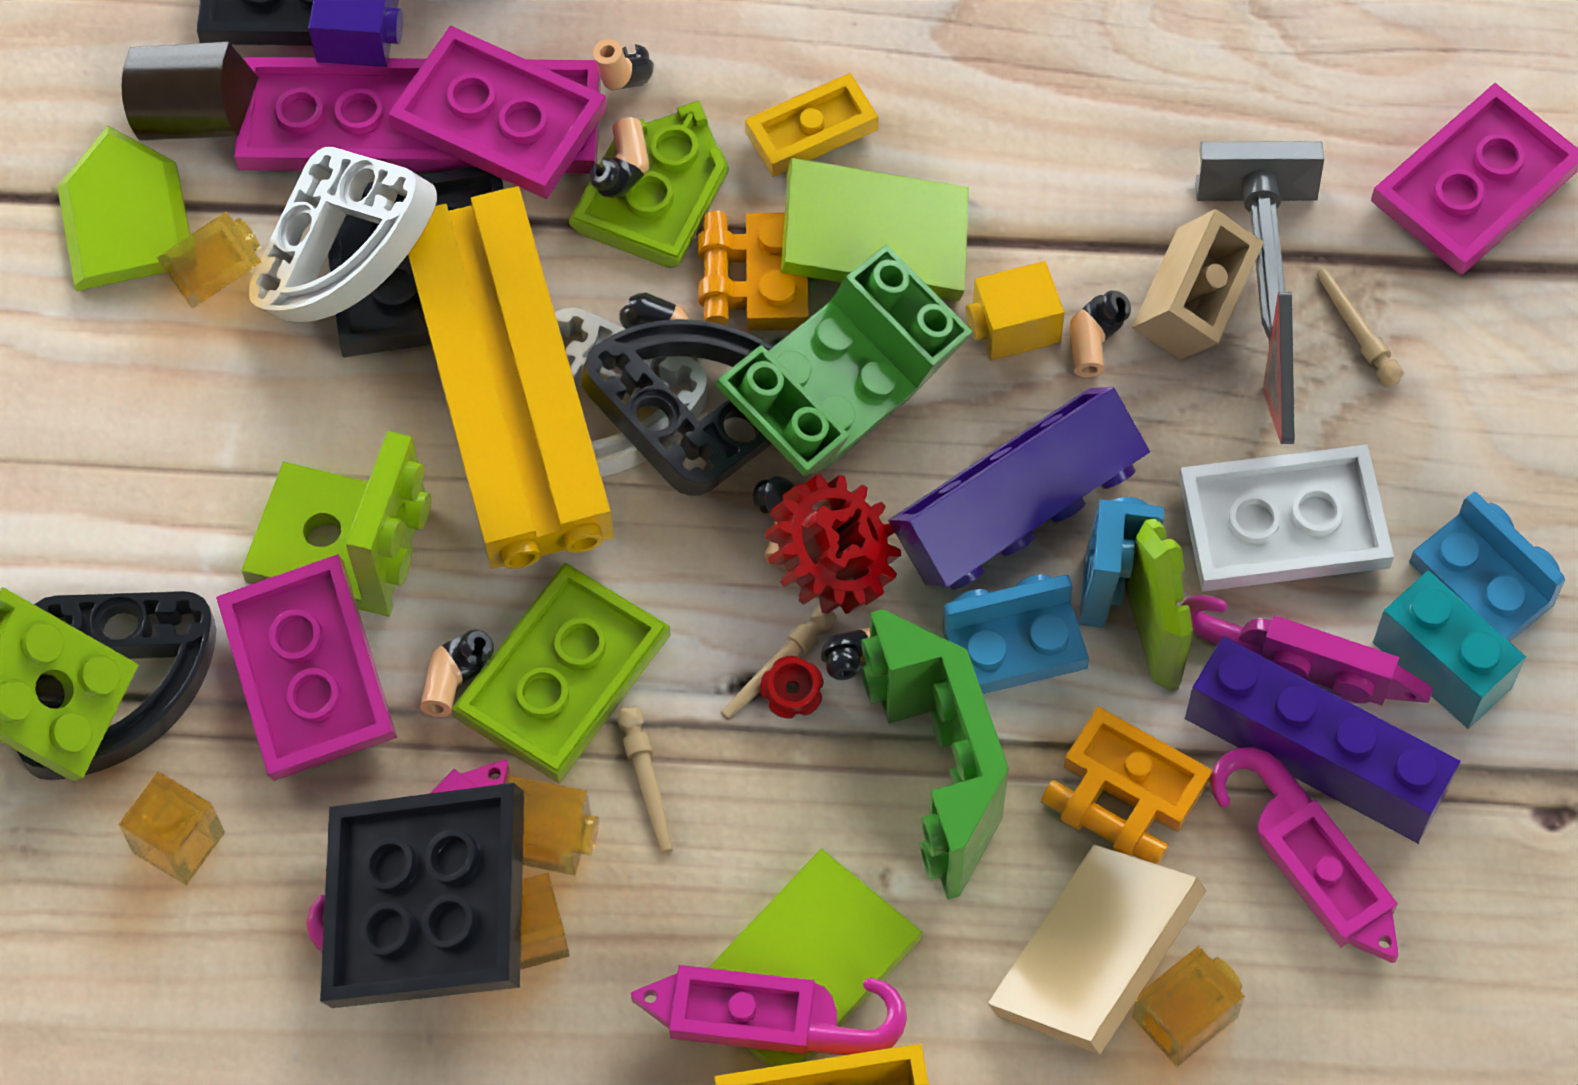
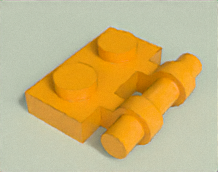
M710 211L704 215V231L698 235V255L704 260V278L698 283V302L704 307V321L726 326L729 322V310L747 309L748 331L795 330L809 319L808 277L781 273L785 212L746 213V234H732L728 231V216L722 211ZM728 262H746L747 281H732L728 278Z
M1098 706L1067 753L1063 768L1083 779L1075 791L1053 779L1046 788L1041 798V803L1062 814L1060 821L1078 831L1083 826L1114 844L1112 850L1129 856H1136L1139 859L1159 865L1167 852L1169 844L1147 833L1156 819L1179 832L1208 785L1213 770ZM1103 790L1134 807L1127 821L1096 804Z

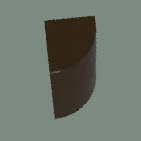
M230 42L130 47L122 72L121 89L124 111L133 133L139 140L238 137L259 77Z

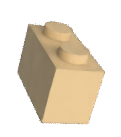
M1217 209L1178 227L1132 325V329L1178 360L1185 359L1218 344L1264 242Z

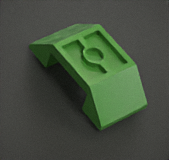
M886 244L844 278L829 303L769 351L761 344L721 376L715 386L803 476L829 468L910 400L963 345L973 331Z
M884 609L870 613V637L861 640L866 666L861 667V674L870 703L881 702L888 724L930 712L936 740L940 748L951 747L957 766L950 769L951 785L931 790L929 815L921 817L925 841L919 843L923 864L930 881L941 879L948 900L961 895L1003 819L1009 768L967 649Z

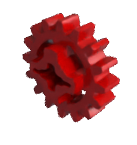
M822 474L815 475L805 484L798 483L782 495L784 499L782 502L771 509L769 515L777 524L765 532V538L778 544L779 547L778 551L768 557L769 563L775 565L784 564L787 573L783 575L780 581L781 585L786 587L796 582L801 587L799 602L805 605L813 598L818 597L821 612L825 614L830 613L839 606L845 614H849L862 605H868L885 593L883 587L897 576V573L888 564L901 557V550L888 544L887 538L895 533L889 523L883 524L879 518L886 508L885 504L879 502L870 506L865 501L868 487L863 484L852 492L847 491V482L843 475H838L829 483L826 482Z

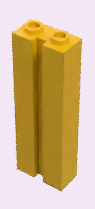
M519 186L471 197V206L448 211L447 204L435 206L424 231L408 253L491 569L502 566L508 569H520L536 563L541 556L564 550L571 553H582L595 549L602 544L603 540L615 538L611 510Z

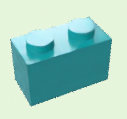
M1429 570L1384 609L1372 642L1381 651L1398 656V665L1433 687L1431 696L1467 729L1512 689L1526 658L1522 652Z

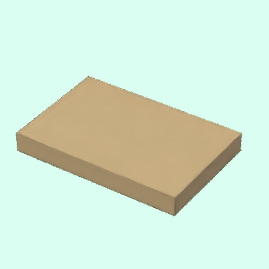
M1094 844L989 1000L988 1005L997 1017L1100 1055L1206 893V889L1196 876Z

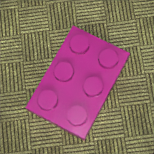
M450 25L388 113L391 128L544 199H548L606 112L607 101L606 96Z
M1494 83L1374 187L1371 202L1462 276L1578 172V148L1497 83Z
M338 554L216 597L266 771L270 778L276 781L398 738L344 561Z

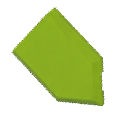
M699 100L677 107V113L647 123L641 119L649 158L648 172L626 195L617 198L603 197L590 181L569 218V225L582 236L664 267L672 268L679 266L704 220V215L710 209L729 173V165L721 148L718 147L708 125L707 116ZM614 138L602 159H613L617 155ZM601 160V162H600L599 165H600L601 167H604V166H603V161Z
M107 126L57 186L76 291L196 266L176 162L118 130Z
M1150 519L1144 522L1135 539L1132 572L1130 578H1128L1126 592L1152 680L1159 686L1171 691L1179 689V685L1182 682L1193 628L1189 606L1177 607V602L1183 601L1184 596L1181 576L1182 571H1185L1182 548L1173 539L1161 540L1167 538L1166 529L1156 519Z

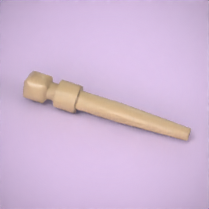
M1321 268L1316 273L1342 318L1362 346L1360 352L1370 367H1377L1376 376L1382 385L1389 387L1398 384L1404 371L1396 359H1389L1391 352L1382 338L1375 337L1358 310L1327 269Z
M820 606L812 612L809 623L806 625L801 623L787 636L788 642L720 712L726 720H730L758 695L763 674L771 670L777 659L785 656L798 657L800 654L806 655L819 642L817 636L829 632L834 627L837 620L836 614L833 611L828 614L822 613Z
M639 706L622 708L617 721L622 733L627 735L623 739L628 760L634 763L642 795L661 853H669L673 851L659 786L650 758L653 754V749L648 733L642 732L644 723L643 713Z

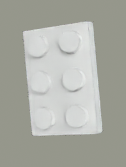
M1368 444L1181 467L1178 480L1202 592L1391 568L1394 554Z

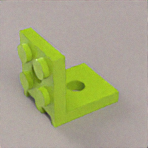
M387 430L368 482L283 461L241 570L245 582L254 584L338 554L344 561L358 609L390 617L393 609L391 597L395 586H402L410 569L413 553L411 542L416 529L422 530L424 528L431 508V494L425 492L423 484L424 464L418 462L412 436ZM320 525H334L341 530L339 538L329 546L316 547L307 542L309 533Z
M2 587L0 589V742L73 782L84 778L139 664ZM41 674L52 675L63 685L64 701L58 709L44 706L36 695V682Z

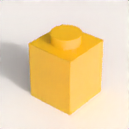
M1046 261L975 278L973 303L965 307L968 327L973 331L971 334L972 338L975 341L983 339L990 361L1061 343L1065 311Z

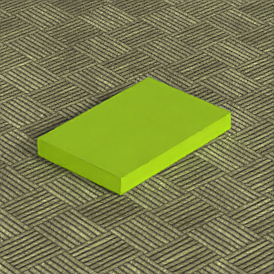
M792 158L787 172L781 273L843 282L848 274L887 244L939 298L960 301L965 292L969 187Z
M564 562L452 707L453 716L560 784L670 637V626Z
M821 848L708 968L815 980V983L824 986L833 997L837 1010V1026L842 1027L872 994V992L865 990L863 987L865 979L874 978L884 981L922 940V931ZM744 1047L767 1067L810 1061L818 1053L807 1051V1054Z

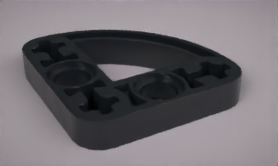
M676 319L644 323L622 330L595 345L588 353L580 376L584 391L670 486L678 492L689 496L703 495L714 489L772 445L729 399L699 421L643 361L657 357L688 356L708 359L734 367L761 344L767 351L773 348V346L741 330L717 323ZM602 366L608 371L615 367L622 370L623 373L620 380L615 376H610L607 379L602 378L599 375ZM626 392L630 396L634 393L627 404L622 402ZM644 406L657 407L668 417L669 426L660 431L647 429L640 424L636 411ZM737 417L745 419L753 426L756 438L750 442L733 440L724 430V421ZM677 433L683 435L680 444L674 441L670 449L665 448L675 439ZM687 457L692 461L701 457L706 461V465L703 470L695 467L689 471L683 466L685 458Z
M175 591L56 595L43 598L34 604L57 618H64L67 624L128 659L176 657L169 672L151 696L132 713L108 727L85 775L99 772L124 762L157 741L184 714L196 697L207 675L215 647L216 624L210 606L203 597L196 593ZM128 613L138 618L136 630L127 638L116 640L104 635L105 624L116 614ZM150 614H156L160 623L154 624L157 632L155 637H151L153 631L149 618ZM193 614L196 623L189 625L188 634H177L174 626L181 623L182 615ZM41 674L36 682V687L41 679L49 674ZM65 694L52 701L38 699L44 706L58 709L64 701ZM17 751L29 773L35 777L45 780L67 779Z

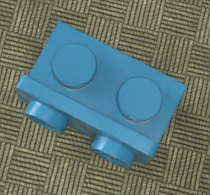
M1472 492L1463 500L1459 514L1412 552L1409 561L1421 575L1427 570L1434 574L1509 642L1554 606L1565 582V577L1560 572L1559 565L1553 556L1545 549L1538 546L1534 547L1514 528L1511 518L1500 506L1494 503H1487L1477 492Z
M1120 497L1114 500L1100 499L1084 557L1079 625L1104 628L1111 605L1122 606L1126 578H1130L1132 572L1136 536L1146 520L1156 519L1163 525V507L1148 505L1145 501L1134 497Z
M1045 574L1034 575L1021 580L1015 587L991 593L984 589L971 590L957 596L953 602L945 604L943 617L944 637L946 640L967 649L983 694L1088 669L1089 656L1071 604L1073 587L1069 575L1053 578Z

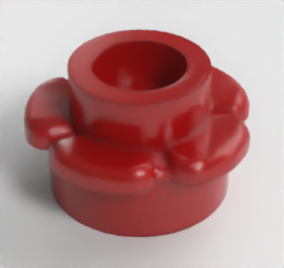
M785 656L777 659L771 670L763 674L760 682V692L764 699H768L769 709L775 715L785 719H792L796 714L807 716L817 710L821 704L822 694L820 689L824 685V679L821 671L813 663H809L797 656ZM789 683H796L799 690L796 693H789L786 686Z

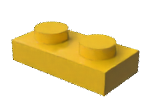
M851 72L745 119V133L772 177L788 171L792 158L810 161L879 129V116Z

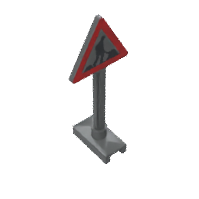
M1322 141L1200 142L1201 165L1199 175H1196L1195 181L1197 201H1244L1245 209L1251 214L1252 234L1264 242L1255 261L1261 322L1269 340L1263 393L1280 444H1294L1292 292H1285L1277 209L1281 201L1318 200L1324 165Z

